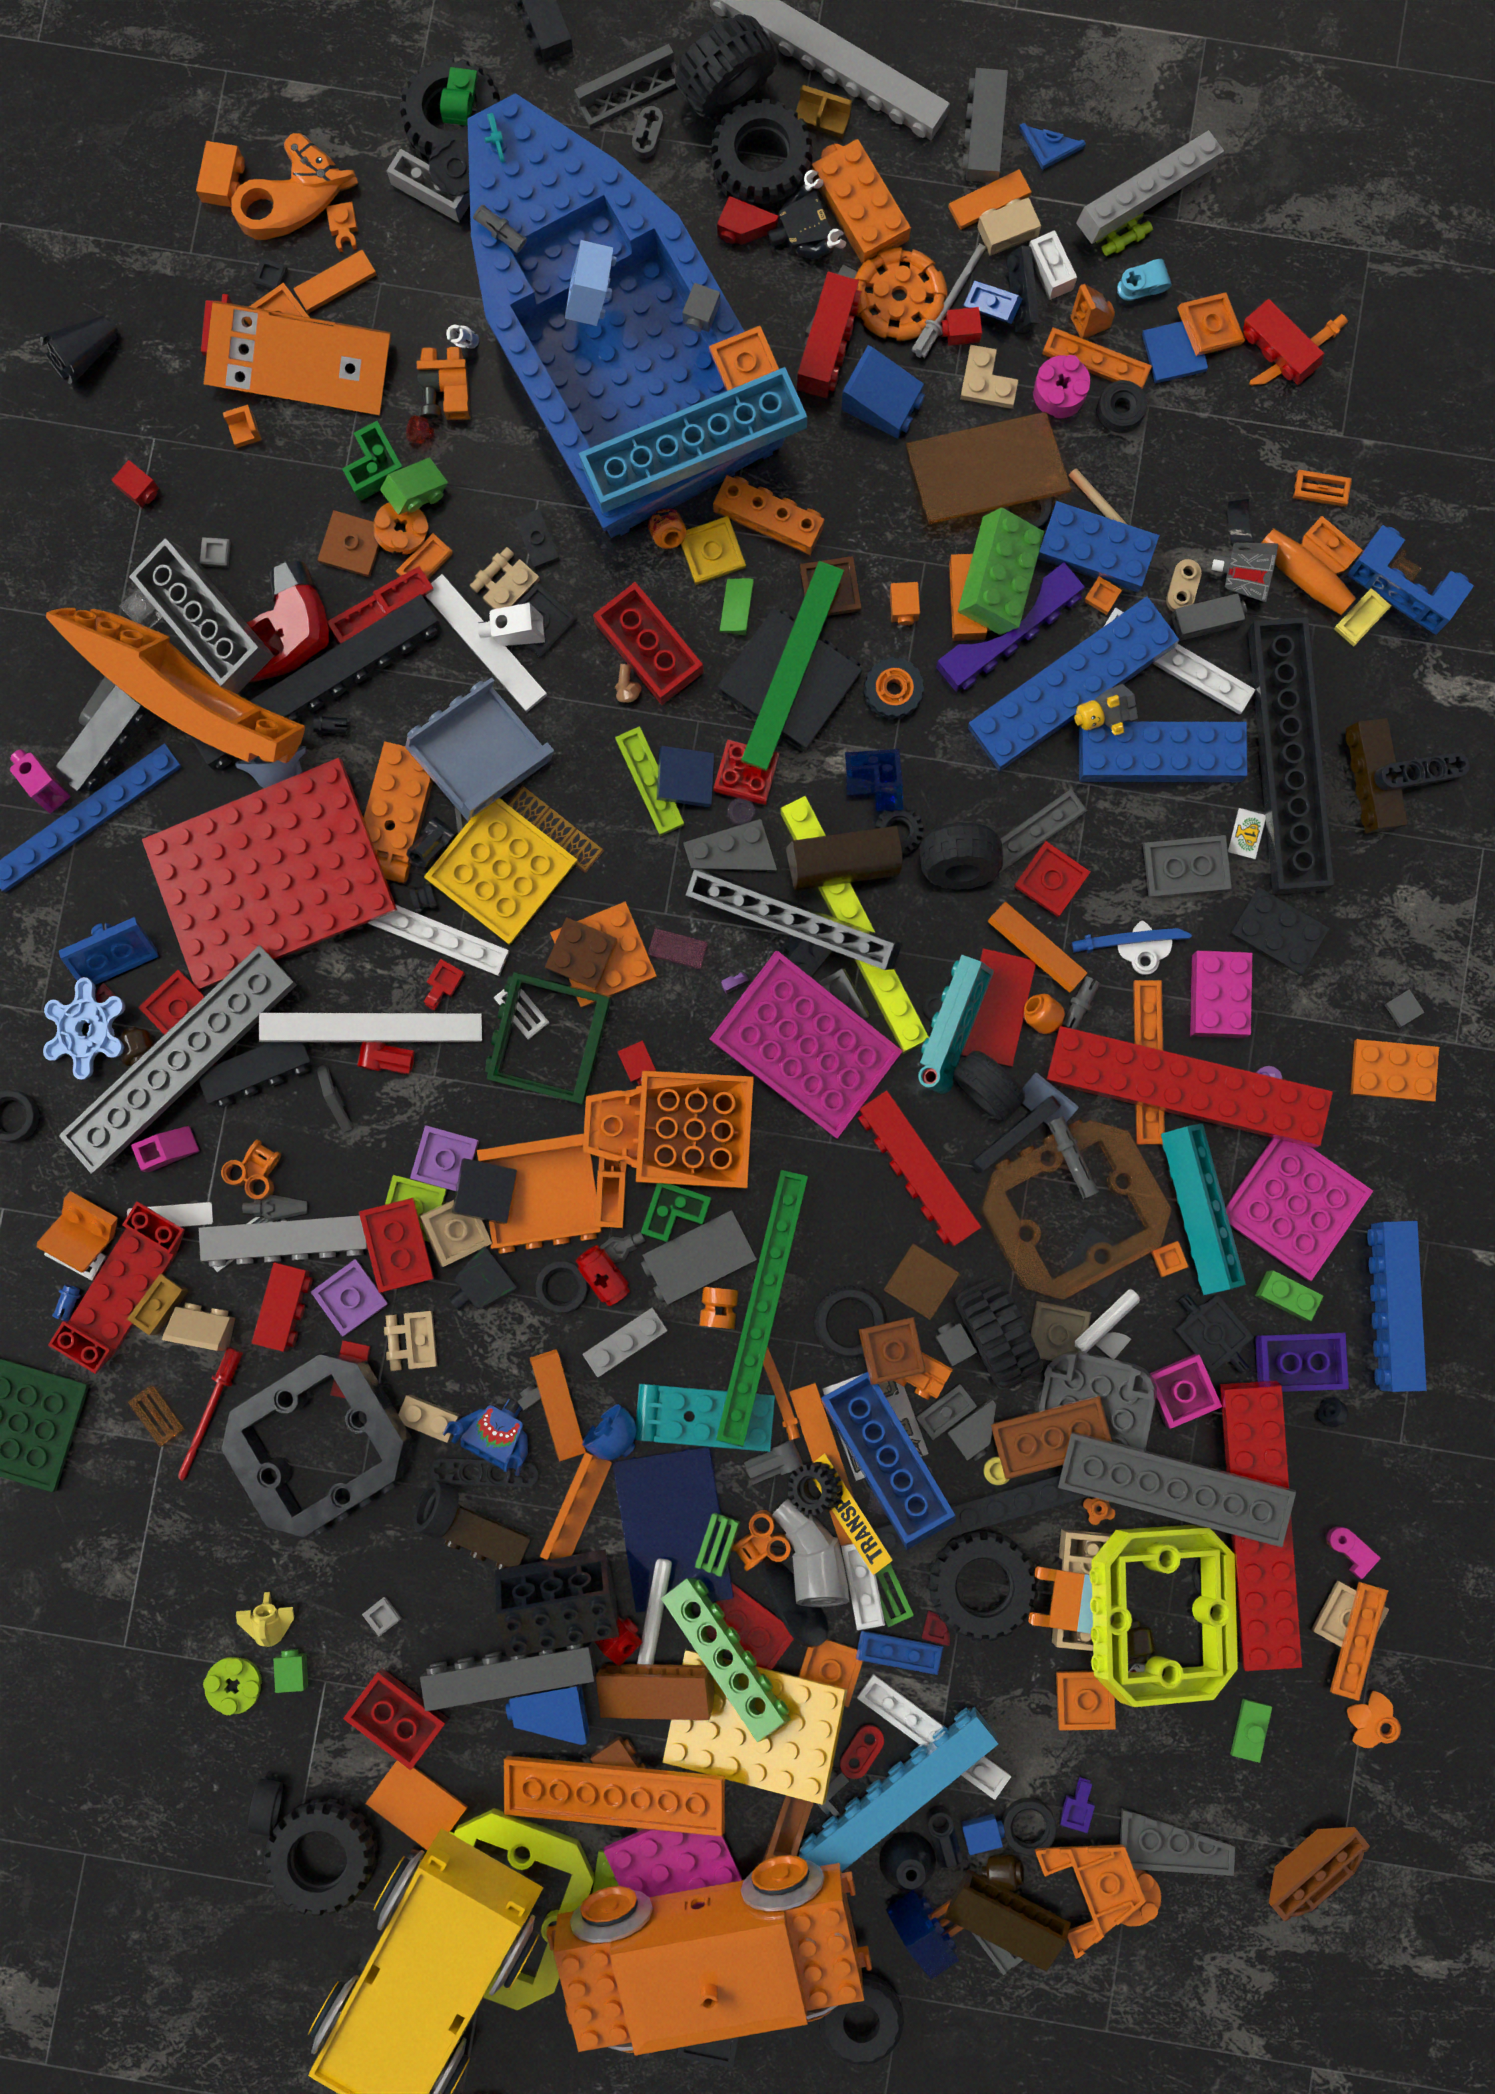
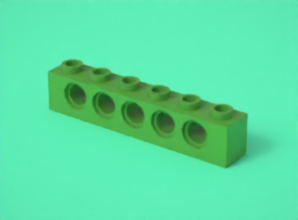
M695 1577L687 1578L663 1596L661 1600L757 1742L765 1740L791 1720L788 1716L789 1709L782 1699L776 1698L771 1690L773 1685L767 1676L761 1675L755 1667L757 1662L754 1656L748 1650L745 1651L739 1643L741 1640L739 1634L733 1627H728L723 1619L725 1615L718 1604L711 1602L707 1596L709 1591L705 1584ZM694 1602L698 1603L701 1607L699 1617H695L691 1612V1606ZM709 1626H713L717 1631V1637L714 1641L710 1640L707 1636ZM726 1649L733 1655V1661L730 1665L726 1664L723 1660V1653ZM742 1673L749 1678L747 1689L739 1684V1676ZM758 1697L763 1699L766 1705L763 1713L759 1712L755 1707V1701Z

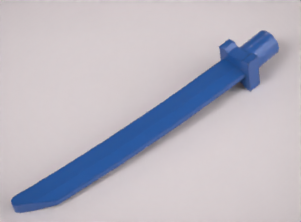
M1178 928L1121 933L1091 938V935H1085L1083 940L1072 942L1073 952L1087 950V953H1092L1093 949L1151 941L1190 939L1192 935Z

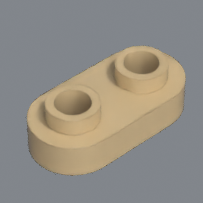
M1185 559L1180 561L1173 571L1166 597V604L1172 612L1176 608L1194 603L1201 578V568L1193 560ZM1190 569L1192 575L1186 576L1183 570ZM1183 594L1186 600L1179 601L1177 595Z

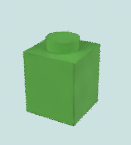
M298 1649L282 1650L281 1655L274 1658L275 1693L304 1691L308 1688L306 1653L298 1654Z

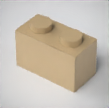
M1028 197L1023 200L1014 199L998 210L992 208L985 211L979 217L977 228L989 256L1038 237L1041 224Z
M406 1395L398 1414L405 1426L446 1443L451 1442L453 1438L451 1433L443 1435L447 1424L451 1421L457 1422L462 1416L413 1395Z

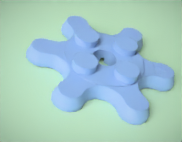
M84 977L80 978L75 984V998L71 1004L63 1005L58 1000H50L44 1008L46 1017L53 1020L57 1025L56 1036L48 1041L43 1048L45 1058L55 1061L64 1054H69L73 1059V1074L77 1079L81 1080L87 1079L93 1074V1062L99 1052H103L111 1058L118 1057L124 1052V1044L114 1037L112 1023L116 1017L124 1012L125 1003L117 996L109 997L103 1003H97L95 984L89 978ZM85 1022L90 1023L87 1036L82 1034Z

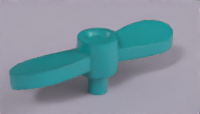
M489 113L487 117L492 133H490L489 137L484 138L485 143L492 142L493 145L496 144L500 162L503 163L506 161L500 145L503 142L501 131H497L494 114Z

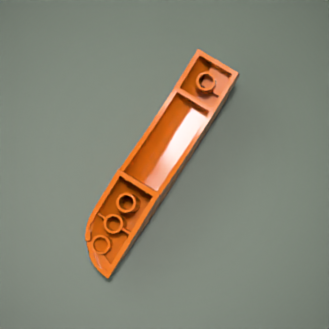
M61 608L46 612V618L105 677L138 703L185 733L246 762L259 756L261 760L274 763L279 760L287 763L297 752L304 735V725L257 706L221 687L216 680L202 671L169 642V636L122 616L97 609L76 611L75 608Z

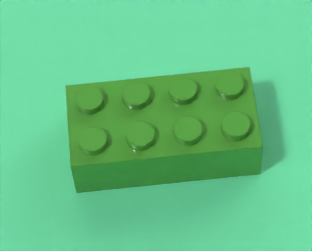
M1004 508L997 509L983 516L958 612L999 635L1018 628L1022 619L1044 531Z

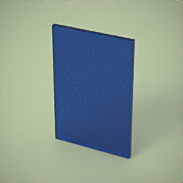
M710 1447L686 1449L680 1452L642 1458L634 1457L629 1460L612 1462L636 1613L647 1611L655 1564L658 1559H667L672 1563L667 1593L687 1578L695 1577L697 1580L700 1579L709 1591L707 1596L712 1603L714 1601L733 1599L734 1594L728 1562L721 1577L715 1573H709L704 1569L695 1567L713 1513L721 1515ZM720 1521L717 1522L704 1563L708 1564L721 1524ZM724 1536L714 1563L715 1567L719 1566L726 1545Z

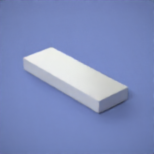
M853 1543L842 1545L857 1630L884 1626L885 1621L876 1574L873 1575Z

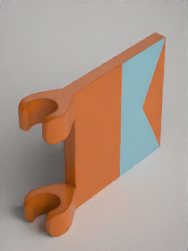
M1036 1567V1578L1054 1581L1050 1615L1030 1612L1028 1622L1035 1626L1091 1634L1093 1613L1090 1608L1092 1584L1089 1575Z

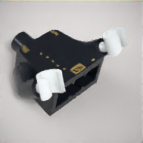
M810 170L805 174V183H801L794 194L789 196L778 213L780 227L767 231V235L772 247L786 242L791 255H799L800 257L817 260L833 251L834 246L840 249L844 248L846 241L842 239L837 241L838 237L843 235L844 232L839 229L831 230L816 191L812 192V188L823 186V179L819 178L813 183V178L818 172Z

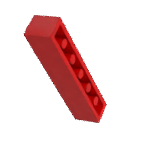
M885 1091L859 1109L861 1116L858 1119L866 1131L870 1129L877 1137L873 1140L882 1154L885 1152L889 1154L893 1160L889 1163L898 1177L901 1174L908 1182L905 1188L913 1199L917 1197L924 1205L920 1208L929 1222L935 1221L940 1228L936 1233L945 1245L950 1243L953 1247L981 1228L888 1091Z

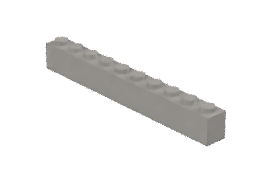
M710 0V7L720 16L734 18L735 15L745 14L756 18L782 54L788 57L793 56L805 68L809 70L814 69L821 73L828 82L837 83L844 87L848 94L853 97L858 96L867 101V104L874 110H882L894 122L898 124L903 123L910 127L919 137H926L932 140L948 116L949 102L780 0Z

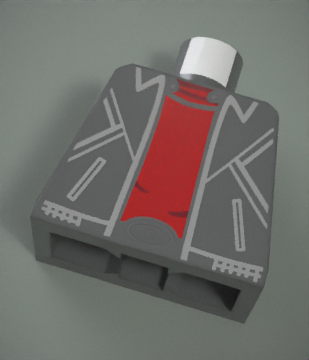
M1234 543L1231 557L1215 554L1212 571L1228 573L1225 588L1266 602L1278 544Z

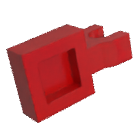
M440 959L427 980V984L433 988L424 1000L425 1006L435 1011L443 994L452 997L465 973Z

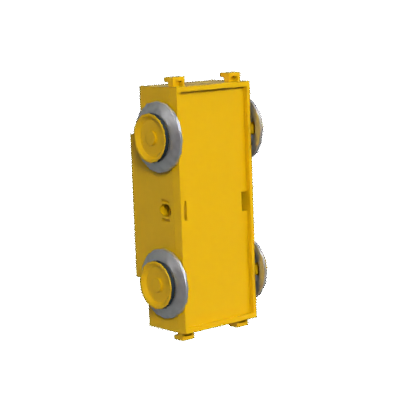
M442 1828L425 1855V1852L421 1850L411 1860L403 1856L373 1909L380 1913L377 1929L381 1930L397 1905L360 1977L358 1975L352 1977L345 1985L343 1982L337 1981L308 2032V2035L310 2034L311 2037H315L311 2052L315 2055L331 2029L308 2076L338 2094H430L432 2089L434 2090L433 2094H452L470 2060V2057L468 2058L467 2055H463L467 2039L463 2037L448 2063L451 2054L500 1966L503 1968L489 1992L491 1996L503 1984L505 1988L511 1989L539 1937V1934L537 1935L536 1932H532L535 1916L532 1914L518 1940L516 1939L543 1889L542 1886Z

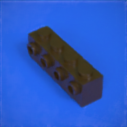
M1388 718L1358 721L1346 727V743L1350 749L1351 769L1355 775L1356 796L1360 802L1361 822L1364 825L1365 833L1390 831L1408 825L1401 788L1388 791L1382 790L1376 785L1374 778L1378 768L1390 763H1396ZM1397 773L1393 775L1386 774V778L1393 780L1397 778Z

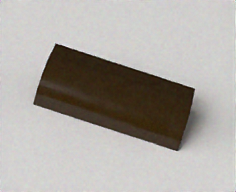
M897 826L793 840L786 847L795 891L898 876L902 868V849Z
M969 1869L959 1883L944 1917L1046 1972L1066 1944L1071 1924L1069 1921Z

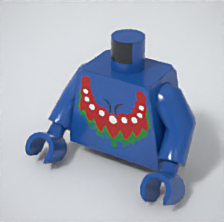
M511 1399L507 1400L502 1410L489 1405L485 1410L479 1409L457 1422L451 1421L443 1432L444 1436L447 1433L454 1435L451 1441L454 1444L457 1443L462 1435L461 1447L499 1467L504 1472H507L509 1468H514L516 1470L515 1476L520 1475L522 1464L528 1455L527 1435L523 1431V1423L516 1419L522 1407Z

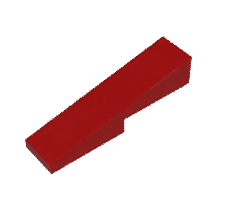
M420 566L375 590L373 596L327 621L328 629L337 644L340 645L421 594L424 597L434 589Z

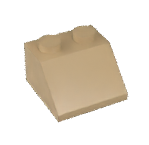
M185 1303L184 1308L175 1307L162 1340L215 1351H225L230 1345L235 1318L229 1317L226 1310L212 1308L211 1313L201 1311V1305Z

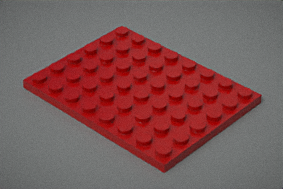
M340 758L142 839L193 984L199 991L220 983L259 945L274 960H277L397 911L347 772Z

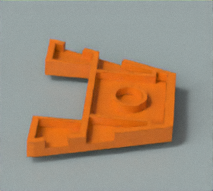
M1124 1845L1034 1849L1044 1876L1073 1866L1093 1919L1091 1922L1069 1930L1068 1940L1076 1959L1085 1954L1084 1951L1094 1943H1098L1109 1930L1123 1922L1146 1902Z

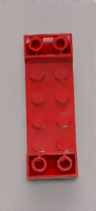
M138 1201L122 1224L126 1227L125 1231L69 1321L61 1323L48 1346L94 1374L99 1372L121 1346L133 1326V1323L127 1320L159 1274L164 1275L178 1252L185 1231Z

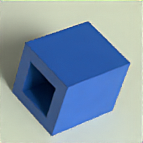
M994 1814L961 1822L969 1855L1003 1847L1001 1838H1005L1004 1827L1001 1820L996 1821Z

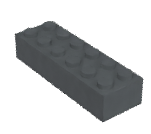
M165 538L129 576L221 687L238 694L273 658L272 652L184 548Z
M593 1642L508 1658L507 1656H502V1652H495L485 1655V1658L479 1661H475L474 1657L462 1658L451 1666H447V1662L434 1663L429 1668H426V1671L420 1676L425 1711L594 1682L597 1675Z

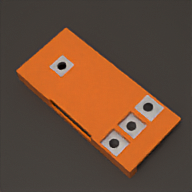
M215 301L212 302L204 384L380 415L388 349L391 343L392 332ZM246 316L252 319L251 326L245 325L244 318ZM242 344H246L249 347L248 353L242 352ZM348 363H352L355 366V372L352 374L348 373L345 369ZM239 371L245 374V380L239 379Z

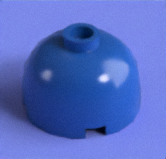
M616 1404L601 1415L600 1418L604 1420L596 1428L592 1425L582 1442L587 1451L598 1459L609 1461L615 1460L621 1455L626 1457L635 1448L633 1442L637 1435V1427L634 1418L625 1408Z

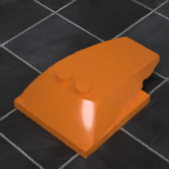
M642 1071V1086H637L636 1089L586 1096L583 1152L608 1160L631 1165V1167L637 1168L636 1182L747 1188L754 1077Z

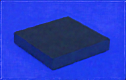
M661 746L659 749L656 800L710 807L712 802L714 753Z

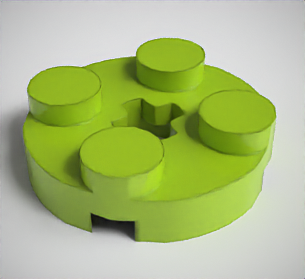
M227 1657L218 1661L210 1668L204 1679L203 1687L205 1689V1696L214 1709L224 1715L240 1714L251 1708L258 1700L262 1679L258 1668L250 1660L239 1657ZM229 1678L232 1681L237 1679L240 1682L237 1686L239 1690L237 1693L233 1690L230 1692L227 1690V1680Z

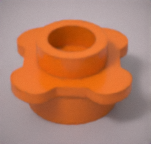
M1094 1497L1092 1499L1087 1498L1083 1502V1507L1087 1509L1089 1514V1522L1093 1525H1098L1104 1519L1111 1520L1115 1516V1510L1111 1508L1109 1501ZM1098 1506L1102 1508L1100 1512L1097 1511Z

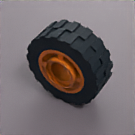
M889 657L887 660L879 661L868 672L864 682L863 693L866 697L867 706L871 707L873 713H877L881 718H888V720L902 719L906 715L909 716L918 707L923 697V676L921 677L919 669L915 668L912 662H907L904 658L899 657V659ZM889 683H896L900 686L901 692L893 695L888 692L887 685Z

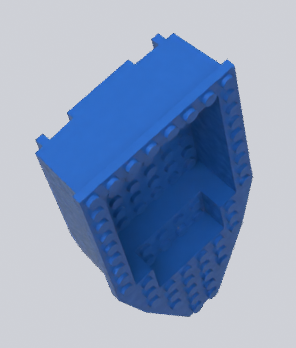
M516 93L469 117L468 151L471 238L486 320L603 530H607L611 538L618 534L622 536L629 532V529L651 518L656 511L666 508L672 509L724 481L726 475L732 477L736 471L762 457L765 459L773 455V451L782 447L785 437L602 514L582 468L579 453L726 392L727 390L709 351V346L745 331L679 215L616 159ZM489 113L494 114L497 131H501L503 142L500 145L506 161L503 163L500 162L496 144L493 145L492 142L485 143L484 138L489 137L490 133H492L487 117ZM484 204L499 218L507 219L509 221L508 225L527 238V242L520 252H514L512 248L499 238L494 239L488 229L473 219L476 210ZM581 240L613 247L612 256L617 257L616 264L610 267L609 273L610 284L607 288L612 289L611 297L604 299L602 309L606 310L605 317L598 320L597 326L565 319L571 275ZM694 283L720 292L721 303L709 332L703 330L701 332L693 331L683 323L682 312Z

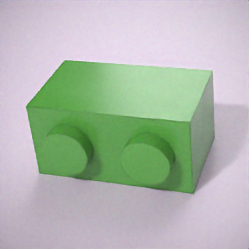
M429 457L388 474L380 490L397 514L400 515L407 511L410 513L415 512L428 502L434 504L443 497V491L448 482Z
M1275 1271L1266 1272L1255 1295L1304 1321H1312L1323 1298V1295Z

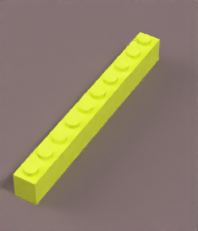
M806 796L781 808V816L794 840L826 836ZM850 883L818 887L834 918L875 933ZM855 959L900 1049L903 1051L902 1053L905 1054L923 1045L925 1039L929 1038L895 970H883Z

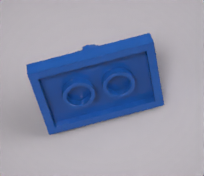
M135 917L113 927L105 923V930H103L102 923L97 924L91 930L92 936L59 950L61 960L77 981L83 977L89 978L95 985L159 957L157 949Z

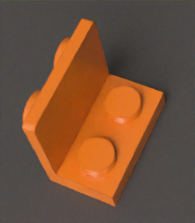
M70 1191L64 1198L61 1216L39 1239L37 1248L77 1271L84 1273L114 1238L118 1218Z

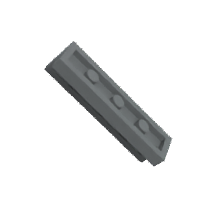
M667 44L574 89L576 103L589 128L677 87L675 78L667 82L658 79L659 73L668 68L671 69L675 77L677 66L674 62V53L670 45ZM641 81L651 83L649 91L645 93L634 91L636 84ZM618 92L628 95L626 102L620 105L611 102L612 96ZM593 104L604 106L602 114L591 118L587 107Z

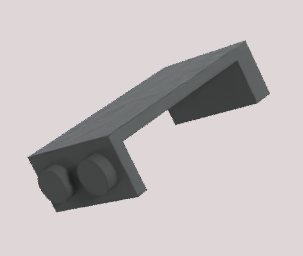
M731 1210L643 1254L645 1261L641 1262V1265L647 1277L653 1275L657 1286L653 1287L659 1301L665 1300L667 1305L757 1261Z

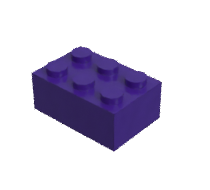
M1346 1333L1255 1336L1258 1382L1278 1381L1282 1386V1392L1349 1389Z

